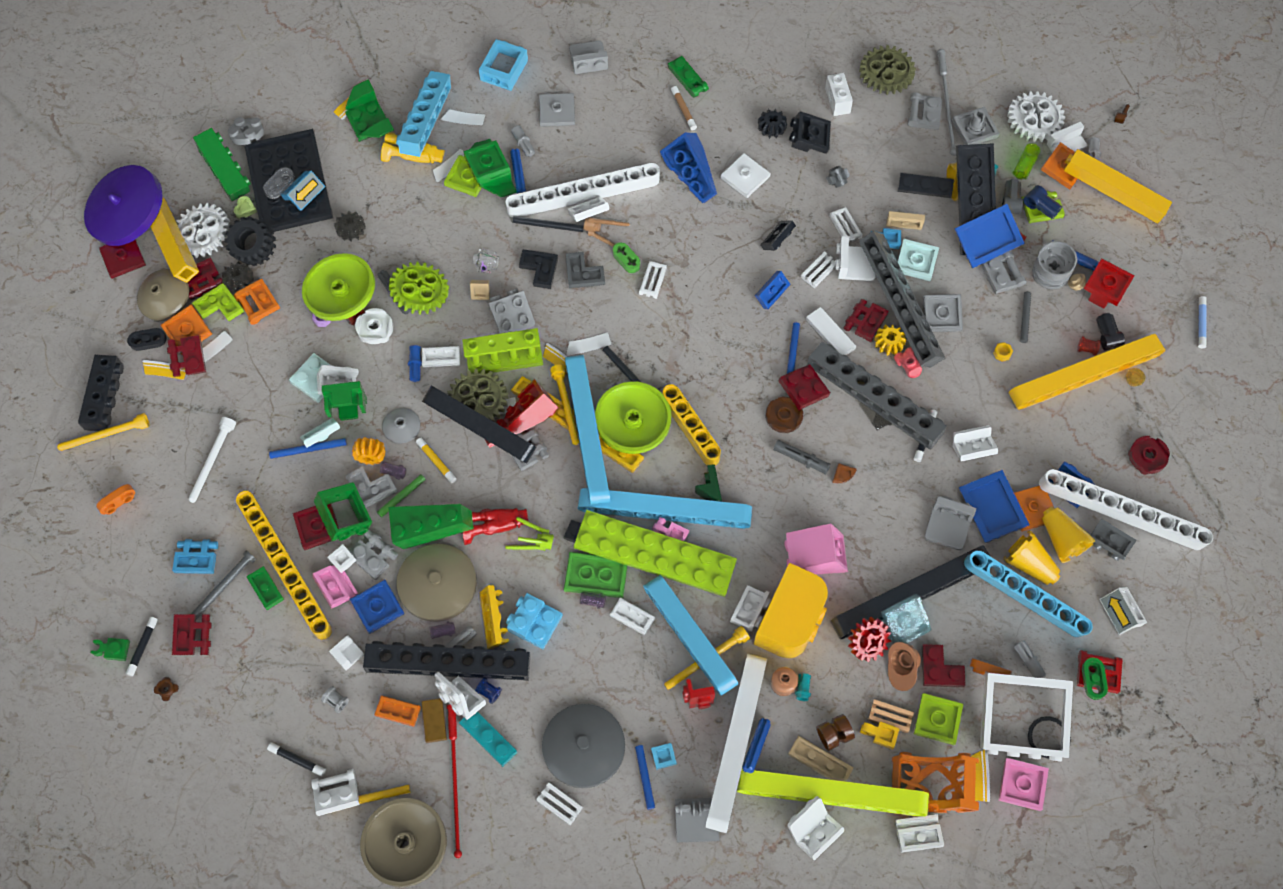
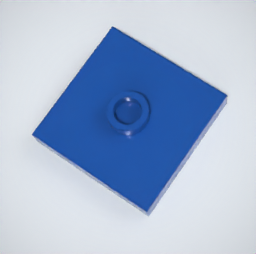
M386 580L350 599L369 634L405 614Z

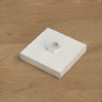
M744 153L721 174V179L748 198L770 177L771 173Z

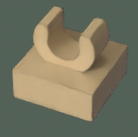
M489 280L470 281L471 300L490 299Z

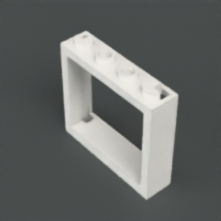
M985 673L980 748L985 749L986 754L998 755V751H1005L1007 756L1020 757V753L1028 754V758L1041 759V755L1049 756V760L1062 761V757L1069 758L1073 681ZM994 682L1064 689L1060 750L990 743Z

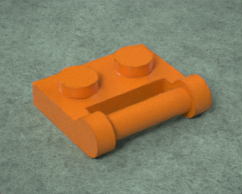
M262 278L234 294V298L237 302H240L248 315L251 325L257 324L262 318L280 309ZM250 295L259 311H253L246 300V296Z

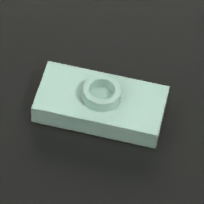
M331 418L300 438L305 446L309 447L317 441L326 440L329 434L338 430L340 426L334 418Z

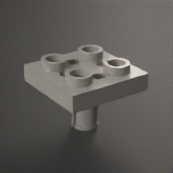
M985 107L956 115L952 118V122L965 145L980 144L999 137L1000 133Z

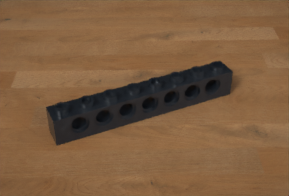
M372 641V644L366 643L363 669L366 673L435 676L437 672H440L444 677L459 676L464 678L529 681L530 652H526V649L522 648L506 651L502 647L486 650L482 646L466 649L462 645L446 648L441 644L427 647L421 643H413L412 646H407L401 642H393L392 645H387L381 641ZM384 654H392L389 660H381ZM406 654L412 655V658H411L410 661H408V662H403V661H402V658H403L404 655H406ZM427 655L433 657L429 663L422 662V659ZM446 656L453 658L449 664H444L442 661ZM467 657L474 659L470 665H464L463 660ZM488 658L494 660L491 666L483 665L484 660ZM508 659L514 661V665L511 667H505L503 664Z

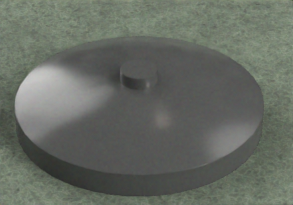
M576 704L561 710L551 719L543 735L542 753L549 771L560 782L575 788H592L608 781L620 768L625 754V737L622 727L610 712L592 704Z

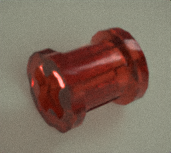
M1081 336L1077 352L1084 351L1097 356L1101 340L1093 341L1086 339L1085 336Z

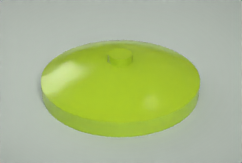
M346 253L331 255L316 263L307 273L302 285V298L307 308L316 317L328 321L344 320L360 312L369 303L375 290V277L370 266L362 258Z
M624 382L615 385L602 395L596 406L595 418L598 434L608 446L619 452L639 454L650 451L666 438L670 430V405L659 390L646 383Z

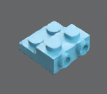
M526 593L525 597L521 596L516 603L518 609L515 614L511 613L506 621L508 632L544 650L563 614L546 605L544 601Z

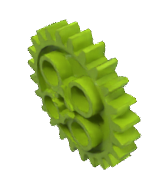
M409 262V267L402 264V269L397 267L396 273L393 272L392 278H390V297H393V302H398V307L405 306L404 311L411 309L412 314L415 310H418L419 315H421L422 311L429 314V309L435 312L436 307L441 308L442 303L445 304L448 297V280L444 279V274H439L440 269L433 270V265L428 268L425 262L422 266H420L419 262H416L415 266Z

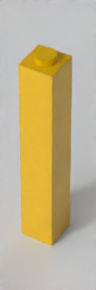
M1079 149L1073 155L1070 153L1064 162L1067 164L1064 169L1065 172L1157 224L1166 215L1172 204V201Z
M162 197L161 208L150 227L173 276L188 282L199 270L165 198Z

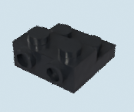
M801 111L791 119L790 127L793 128V131L789 136V141L792 142V148L805 152L813 149L825 154L829 151L831 121Z

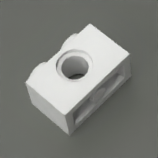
M845 74L828 75L825 90L833 116L850 113L853 99Z

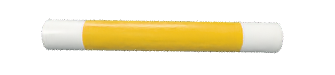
M422 438L417 439V445L450 483L455 482L457 478Z

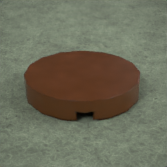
M782 396L769 403L766 408L765 418L767 424L773 430L779 433H790L800 427L804 412L803 409H797L790 397Z

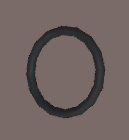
M1051 716L1040 717L1034 720L1028 731L1030 746L1037 748L1033 743L1032 733L1038 723L1049 720L1056 722L1062 727V721ZM1041 755V757L1049 759V756Z

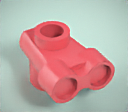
M911 347L907 348L905 352L897 353L894 356L897 365L905 369L909 378L920 376L922 368Z

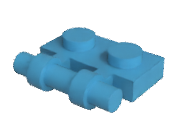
M185 539V541L177 542V548L183 549V552H175L172 569L174 573L214 574L217 555L209 551L210 549H218V541H211L210 539H203V541ZM201 549V552H192V550Z

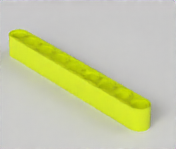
M741 769L737 792L747 795L808 802L818 796L825 805L920 817L928 816L929 793L924 791L756 770L753 773L744 772L743 769Z

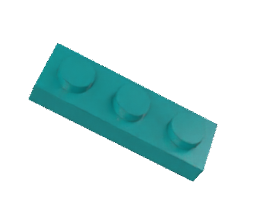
M478 712L468 720L464 717L459 722L502 767L517 753V750Z

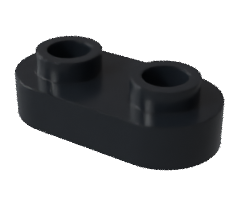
M152 328L132 332L127 338V343L131 349L141 351L163 346L166 343L167 337L162 329Z

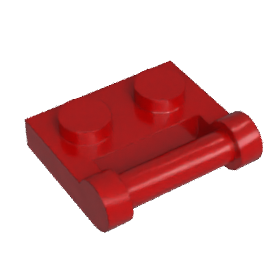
M1080 650L1078 655L1077 686L1084 687L1082 664L1089 658H1097L1104 665L1113 666V670L1105 669L1108 692L1120 693L1122 658L1088 654L1087 651ZM1089 667L1090 672L1095 673V669Z

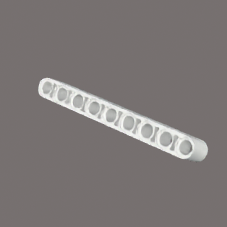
M648 163L514 194L506 199L507 214L512 218L513 216L523 217L587 202L598 197L605 198L652 187L660 181V169L657 164Z
M1049 470L1039 480L1040 488L1047 493L1191 549L1201 550L1213 541L1212 532L1205 527L1058 470ZM1048 478L1052 479L1054 484L1050 483ZM1066 485L1070 486L1072 491L1068 490ZM1085 492L1088 493L1091 498H1088Z
M747 654L705 828L727 833L767 658Z

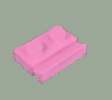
M334 565L313 573V579L331 609L358 595L345 571L340 573Z

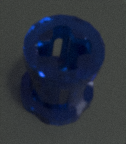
M483 678L475 691L487 698L490 704H493L500 696L502 688L495 687L488 682L487 678Z

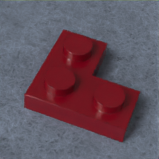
M922 645L923 686L963 688L966 686L965 665H944L943 645Z

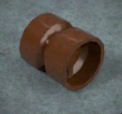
M844 714L832 718L831 723L826 721L816 726L818 736L827 751L838 747L839 742L845 744L855 739L852 726Z

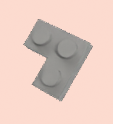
M363 467L345 475L348 483L354 482L366 508L398 492L389 474L370 482Z

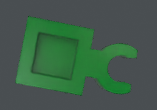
M108 638L107 644L98 639L93 640V643L100 645V648L97 651L91 650L90 653L98 657L104 654L103 658L106 660L126 661L130 646L128 639Z

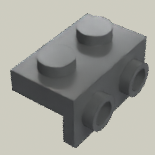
M1103 519L1099 521L1091 533V536L1095 539L1092 546L1099 550L1102 547L1109 551L1108 556L1117 561L1120 558L1125 560L1127 554L1137 541Z

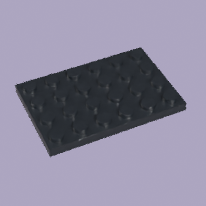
M313 129L244 145L258 217L273 232L333 218ZM304 171H312L324 184L325 188L300 211L291 200H284L281 194Z

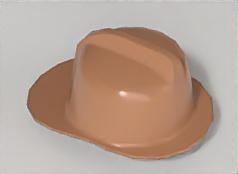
M896 642L889 649V680L892 686L900 691H908L916 683L917 669L920 666L921 658L913 645Z

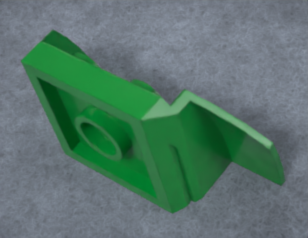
M369 79L355 85L347 101L345 113L358 141L361 142L371 137L379 138L394 131L389 118H386L376 98Z
M491 139L475 142L469 150L463 151L464 157L480 187L499 197L517 193L512 182L510 167L496 140L491 141Z

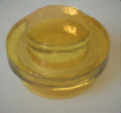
M1132 368L1126 373V381L1130 386H1140L1145 381V374L1138 368Z

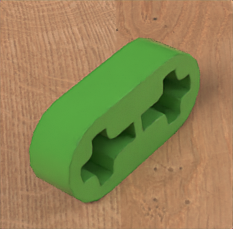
M622 242L615 244L613 256L628 273L638 272L640 269L639 257L627 244Z

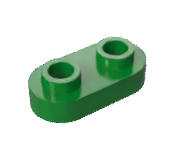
M1097 658L1087 659L1082 664L1085 693L1093 700H1100L1108 692L1105 667L1102 661ZM1089 667H1093L1095 673L1090 672ZM1092 687H1096L1098 693L1093 692Z

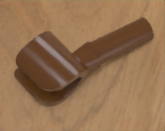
M1126 104L1122 113H1116L1114 122L1124 124L1130 107L1129 104Z

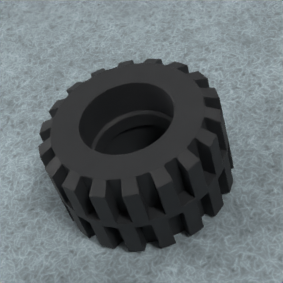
M241 217V221L235 220L234 225L230 224V230L226 231L225 235H227V238H225L224 242L227 243L225 246L226 250L229 251L228 253L232 257L246 265L257 266V263L260 265L264 264L263 260L268 261L270 259L268 256L274 254L272 250L276 248V244H274L276 237L273 236L274 232L268 225L253 217ZM256 233L255 245L245 250V240L249 235Z

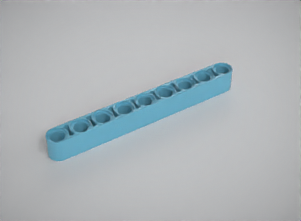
M584 355L565 357L590 504L610 502L608 482Z
M580 489L578 510L582 512L589 510L598 514L659 520L661 517L666 521L743 529L751 527L752 506L747 504L609 490L610 502L591 505L588 489Z

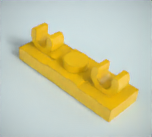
M488 585L479 592L487 650L509 642V639L501 637V634L508 632L506 628L500 629L501 613L498 607L504 602L498 601L496 596H500L502 591L495 590L494 585Z

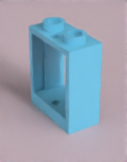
M496 39L479 68L480 80L512 91L528 62L527 49ZM498 53L517 59L509 74L490 68Z

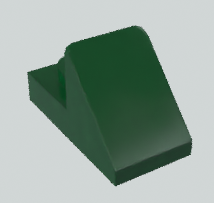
M715 464L707 465V472L704 473L705 484L696 485L695 493L705 500L722 502Z

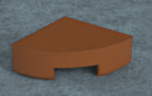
M838 463L832 483H845L851 480L857 469Z

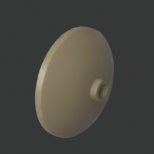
M161 269L153 272L142 282L138 290L137 304L139 310L144 316L154 321L170 319L179 313L187 303L189 297L188 282L174 277L170 269Z

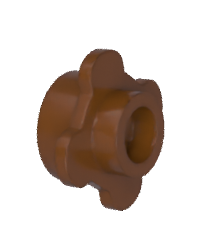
M164 677L154 687V693L159 694L163 701H169L170 696L179 690V686L173 684L169 677Z

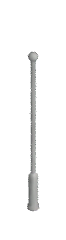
M939 49L937 56L940 75L943 78L952 148L950 154L955 156L956 149L946 82L945 50Z

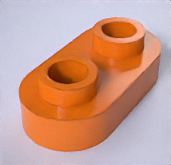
M123 485L102 498L96 507L101 514L110 515L124 503L132 501L135 491L131 485Z
M973 658L970 666L973 667V672L982 675L985 672L1011 675L1012 673L1010 670Z

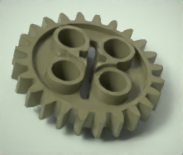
M880 45L879 50L873 47V51L868 50L867 55H864L863 60H861L860 78H863V83L868 82L867 88L873 86V92L878 89L879 94L885 91L886 95H888L889 91H891L895 95L896 90L901 93L902 89H907L908 85H911L912 80H914L916 68L914 67L915 62H911L912 57H907L908 52L901 53L902 48L897 51L896 46L890 49L889 45H887L886 49H884Z
M475 369L474 374H471L467 370V376L461 373L462 379L455 378L456 385L450 384L452 390L447 391L449 396L461 403L464 402L463 404L468 407H475L474 410L493 422H495L494 417L501 418L499 412L505 413L503 406H508L506 401L508 399L507 388L504 386L503 380L499 381L498 375L493 377L492 371L486 374L485 369L481 373H478V370ZM483 385L488 386L486 389H480ZM464 391H470L469 394L462 395ZM488 401L493 402L490 406L485 405Z

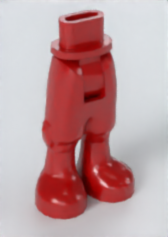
M487 508L480 512H472L473 522L482 521L485 523L473 525L474 529L462 532L464 545L471 544L474 536L479 534L493 535L513 530L517 526L520 528V525L525 524L517 521L516 518L520 517L528 521L527 509Z

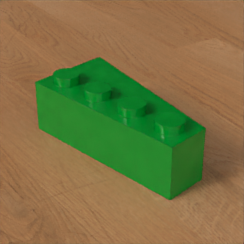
M210 128L193 137L199 153L203 156L208 167L210 166L216 179H219L220 185L231 202L250 192L249 185L251 184L246 175L242 176L239 172L241 167L237 161L233 162L231 159L233 155L229 148L222 145L223 139L219 132L215 133Z
M462 504L388 507L392 544L403 550L474 529L472 511Z

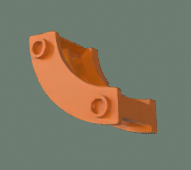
M900 752L899 755L892 757V787L900 788L902 782L907 785L905 789L916 790L918 788L929 793V813H947V811L951 810L958 813L979 811V802L975 801L976 764L979 763V758L971 757L970 753H958V756L919 757L912 756V753ZM901 764L913 766L911 772L905 770V773L912 778L910 781L901 778ZM919 765L927 767L921 770V767ZM945 766H951L950 771ZM964 766V772L958 773V768ZM935 771L942 773L951 783L941 790L937 800H934L931 792L920 784ZM963 775H964V780H962V781H958V780H957V779L962 778ZM951 791L952 798L948 800L946 799V794Z

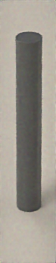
M1029 291L1024 292L1021 343L1028 342L1031 292Z

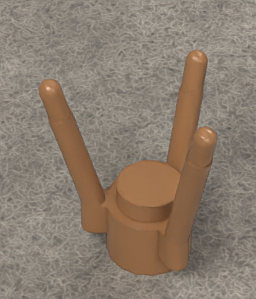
M588 217L584 222V230L588 231L589 236H593L614 247V243L595 232L600 231L601 224L629 226L630 224Z

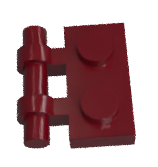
M211 257L196 264L199 272L188 281L189 289L192 287L194 289L189 292L190 299L200 298L204 293L222 283L224 284L222 278L213 279L220 274ZM207 280H208V282H209L208 284H206V285H204V286H202V287H199V286H198L199 284H201V283H203V282H205V281H207Z
M861 299L859 303L855 304L851 316H848L845 320L846 324L843 328L846 331H850L852 327H856L855 335L872 342L889 311L874 303L868 308L865 306L867 301ZM860 314L865 315L862 321L857 319Z
M201 336L180 338L181 346H176L175 339L167 341V354H170L171 364L169 366L173 372V377H180L181 369H185L188 376L206 373ZM177 353H183L184 362L179 363Z
M174 614L172 655H195V647H200V655H209V647H211L209 631L212 629L210 614H202V622H196V614ZM196 629H201V641H195Z

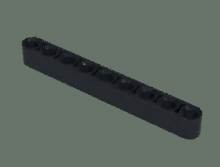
M984 545L979 546L834 617L830 623L839 639H845L853 635L851 629L856 630V623L861 625L863 618L868 621L870 617L883 620L975 575L966 569L964 565L965 558L974 551H982L990 556ZM973 557V563L979 566V560Z

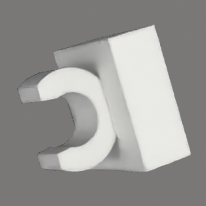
M343 544L327 557L340 573L347 570L357 561Z

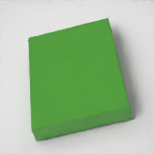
M569 552L564 592L623 598L627 565L597 555Z

